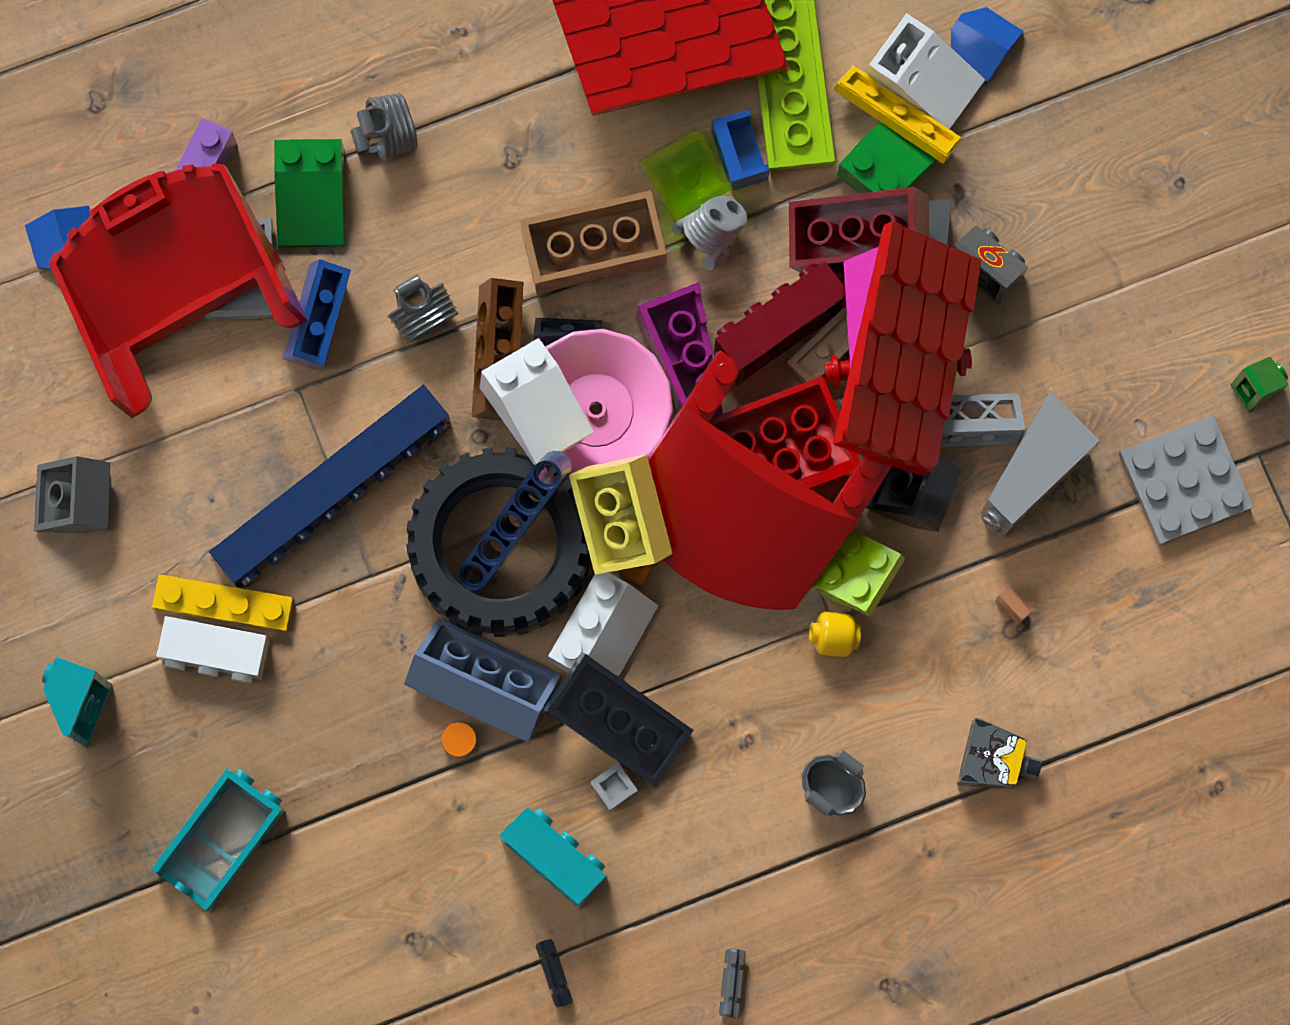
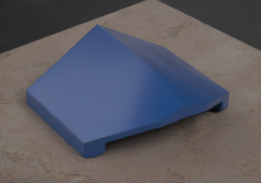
M985 7L960 15L951 28V48L985 79L984 83L987 85L1024 31Z
M89 206L55 209L25 225L34 259L39 269L51 270L49 262L54 253L59 254L69 240L67 234L73 227L78 229L91 216Z

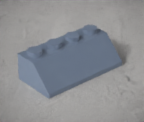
M438 618L415 652L404 685L528 742L545 712L544 708L550 701L561 678V674Z

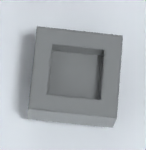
M616 763L590 782L609 811L638 792L619 763Z

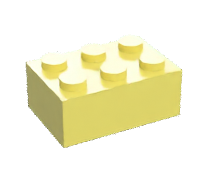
M647 454L587 466L569 475L595 575L655 564L672 554Z

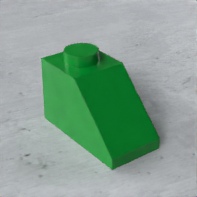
M1268 357L1244 368L1230 385L1247 411L1250 412L1283 392L1289 384L1286 381L1288 379L1287 373L1282 365L1278 362L1274 363L1272 358Z

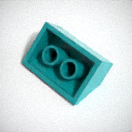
M56 657L54 663H49L43 673L42 683H45L43 691L62 734L78 745L88 748L112 684L95 670Z
M527 807L499 835L501 841L580 909L607 878V875L602 872L606 866L591 853L587 857L581 854L576 849L579 843L566 831L559 835L551 828L550 825L554 821L541 809L537 808L533 812Z

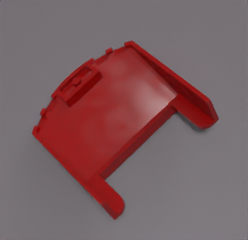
M193 164L182 166L183 169L168 173L159 171L124 186L89 211L91 216L78 229L73 227L67 234L69 240L59 254L54 253L49 262L110 401L130 418H134L146 411L152 401L151 391L134 355L253 288L260 287L275 321L280 326L295 328L308 321L288 280L284 265L224 164H212V166L195 167Z
M720 350L714 355L648 458L672 554L662 560L690 583L724 600L759 609H796L856 526L859 517L892 465L866 456L863 457L835 501L831 503L711 425L709 421L738 377L736 362Z

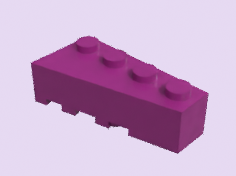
M700 281L639 305L635 316L650 352L656 356L670 381L672 401L677 413L712 360L713 355L707 331V319L705 309L703 308ZM721 404L713 417L723 414Z

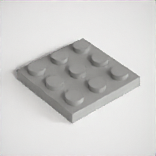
M1214 415L1119 452V457L1158 546L1253 508V504Z

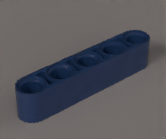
M555 450L548 452L526 476L458 571V579L464 588L470 591L481 590L496 575L569 476L571 461L565 453ZM546 464L554 466L558 476L551 475L546 469ZM527 490L535 492L539 502L532 500L528 496ZM509 516L516 517L519 520L520 527L513 525L509 520ZM491 541L497 542L502 552L495 550L491 545ZM472 566L478 567L482 571L483 576L477 575L473 571Z

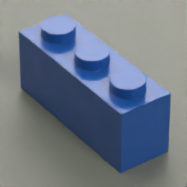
M321 259L309 265L299 300L308 321L295 328H291L283 360L311 369L324 366L351 269Z

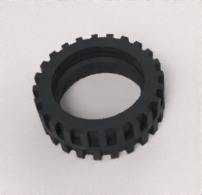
M492 447L483 448V454L470 457L468 452L459 456L460 461L452 466L446 463L439 468L440 474L433 481L428 479L423 485L424 492L420 499L415 498L412 505L411 521L408 520L407 555L411 564V570L423 596L428 599L432 608L438 614L442 613L446 616L450 623L458 627L461 625L469 628L471 633L481 635L482 632L493 633L494 637H505V633L518 632V635L528 633L529 628L540 625V627L550 623L549 619L558 612L562 614L568 608L567 603L573 596L578 595L582 580L585 575L587 576L590 554L571 482L567 479L545 507L554 522L557 532L556 556L545 578L532 590L509 599L484 598L462 587L450 574L442 554V534L450 513L465 497L478 490L495 486L518 489L535 466L528 456L517 454L515 448L506 447L505 452H493ZM546 465V469L551 475L558 476L554 466ZM527 490L528 494L532 495L539 501V498L535 492Z

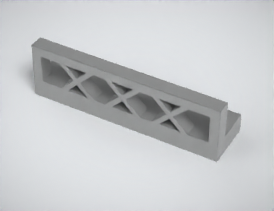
M1019 393L952 395L951 415L944 422L941 447L1016 445L1025 431ZM998 404H1011L1013 418H1002L993 411L994 407ZM965 405H973L983 414L979 419H969L960 410Z

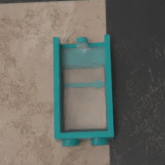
M226 768L151 868L153 872L162 876L174 885L175 888L189 896L210 913L281 816L286 812L279 807L283 800L268 789H265L263 793L257 791L251 786L255 780L239 768L235 774Z

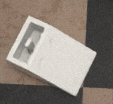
M907 13L870 62L867 70V75L948 129H951L985 81L979 73L933 30Z

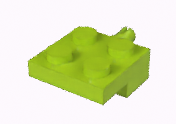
M852 530L812 586L822 596L846 608L850 606L870 617L905 561V558L902 554Z

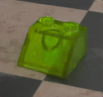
M695 128L637 161L673 222L697 210L708 200L732 190L703 134Z

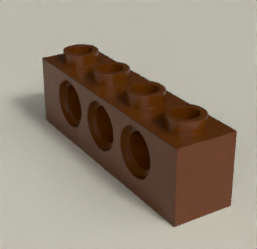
M490 278L479 285L472 417L503 421L480 390L481 372L520 349L524 282Z

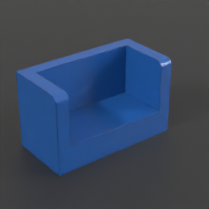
M750 110L711 121V133L731 191L769 180L770 170L768 165H764L751 126L752 116Z

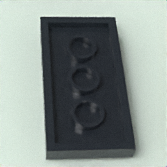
M585 653L580 654L544 708L545 712L654 787H657L694 731Z

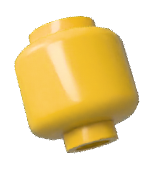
M823 612L819 615L816 623L811 622L809 642L815 643V649L819 655L845 658L851 655L853 650H858L861 627L859 623H855L851 614Z

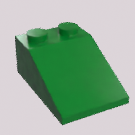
M880 122L840 162L837 176L858 194L915 187L938 160Z
M342 139L274 140L278 248L345 247V149Z

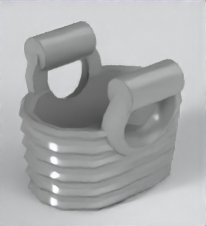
M722 195L708 200L698 210L673 223L672 231L677 235L685 233L692 245L708 254L709 257L704 259L703 265L705 269L713 270L727 262V257L732 251L735 238L738 237V234L747 224V215L742 205L736 200Z

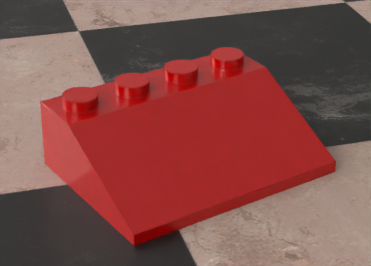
M823 376L715 416L709 421L711 425L810 489L851 474L860 461L855 452L833 445L839 412Z

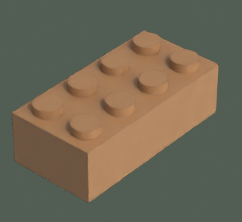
M651 190L520 220L536 294L657 267L667 263V252Z

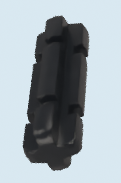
M547 939L538 942L536 950L539 958L543 960L541 965L549 989L553 991L551 996L554 1005L560 1008L571 1004L573 999L570 990L566 989L565 986L567 981L560 959L555 955L557 950L554 941Z

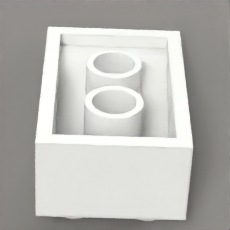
M539 338L481 372L480 390L534 465L548 452L554 450L564 452L593 435L594 431L562 371Z

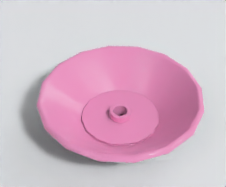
M605 329L572 332L547 345L546 349L558 364L594 431L593 435L563 452L571 461L570 474L587 466L645 454L649 458L669 427L673 413L670 381L656 356L634 338ZM593 405H600L603 408L602 412L598 415L592 414L590 408Z

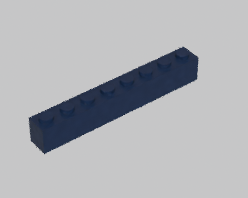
M423 384L217 544L209 553L237 588L242 585L245 587L250 586L260 578V571L269 564L275 566L285 559L288 555L287 550L295 543L301 545L307 542L315 534L313 529L322 522L328 524L335 520L342 513L340 508L350 500L353 503L359 501L369 492L367 487L377 479L379 482H382L390 477L396 470L394 466L403 459L409 461L418 455L422 450L421 445L430 438L434 441L441 437L449 429L447 426L451 422L449 414Z

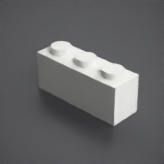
M165 616L156 656L161 661H164V667L184 671L185 666L198 668V674L218 677L219 672L232 674L231 680L251 684L252 679L262 680L270 640L266 635Z

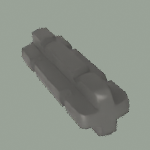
M727 949L725 951L724 963H727V968L723 969L721 996L724 997V1002L720 1001L719 1014L722 1017L738 1018L740 1015L741 1004L737 1003L742 995L744 970H741V965H745L746 956L745 951L740 949Z

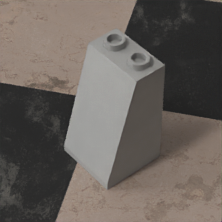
M1052 392L1044 400L981 511V514L984 516L982 519L984 524L995 534L1000 532L1003 536H1006L1092 453L1100 441Z

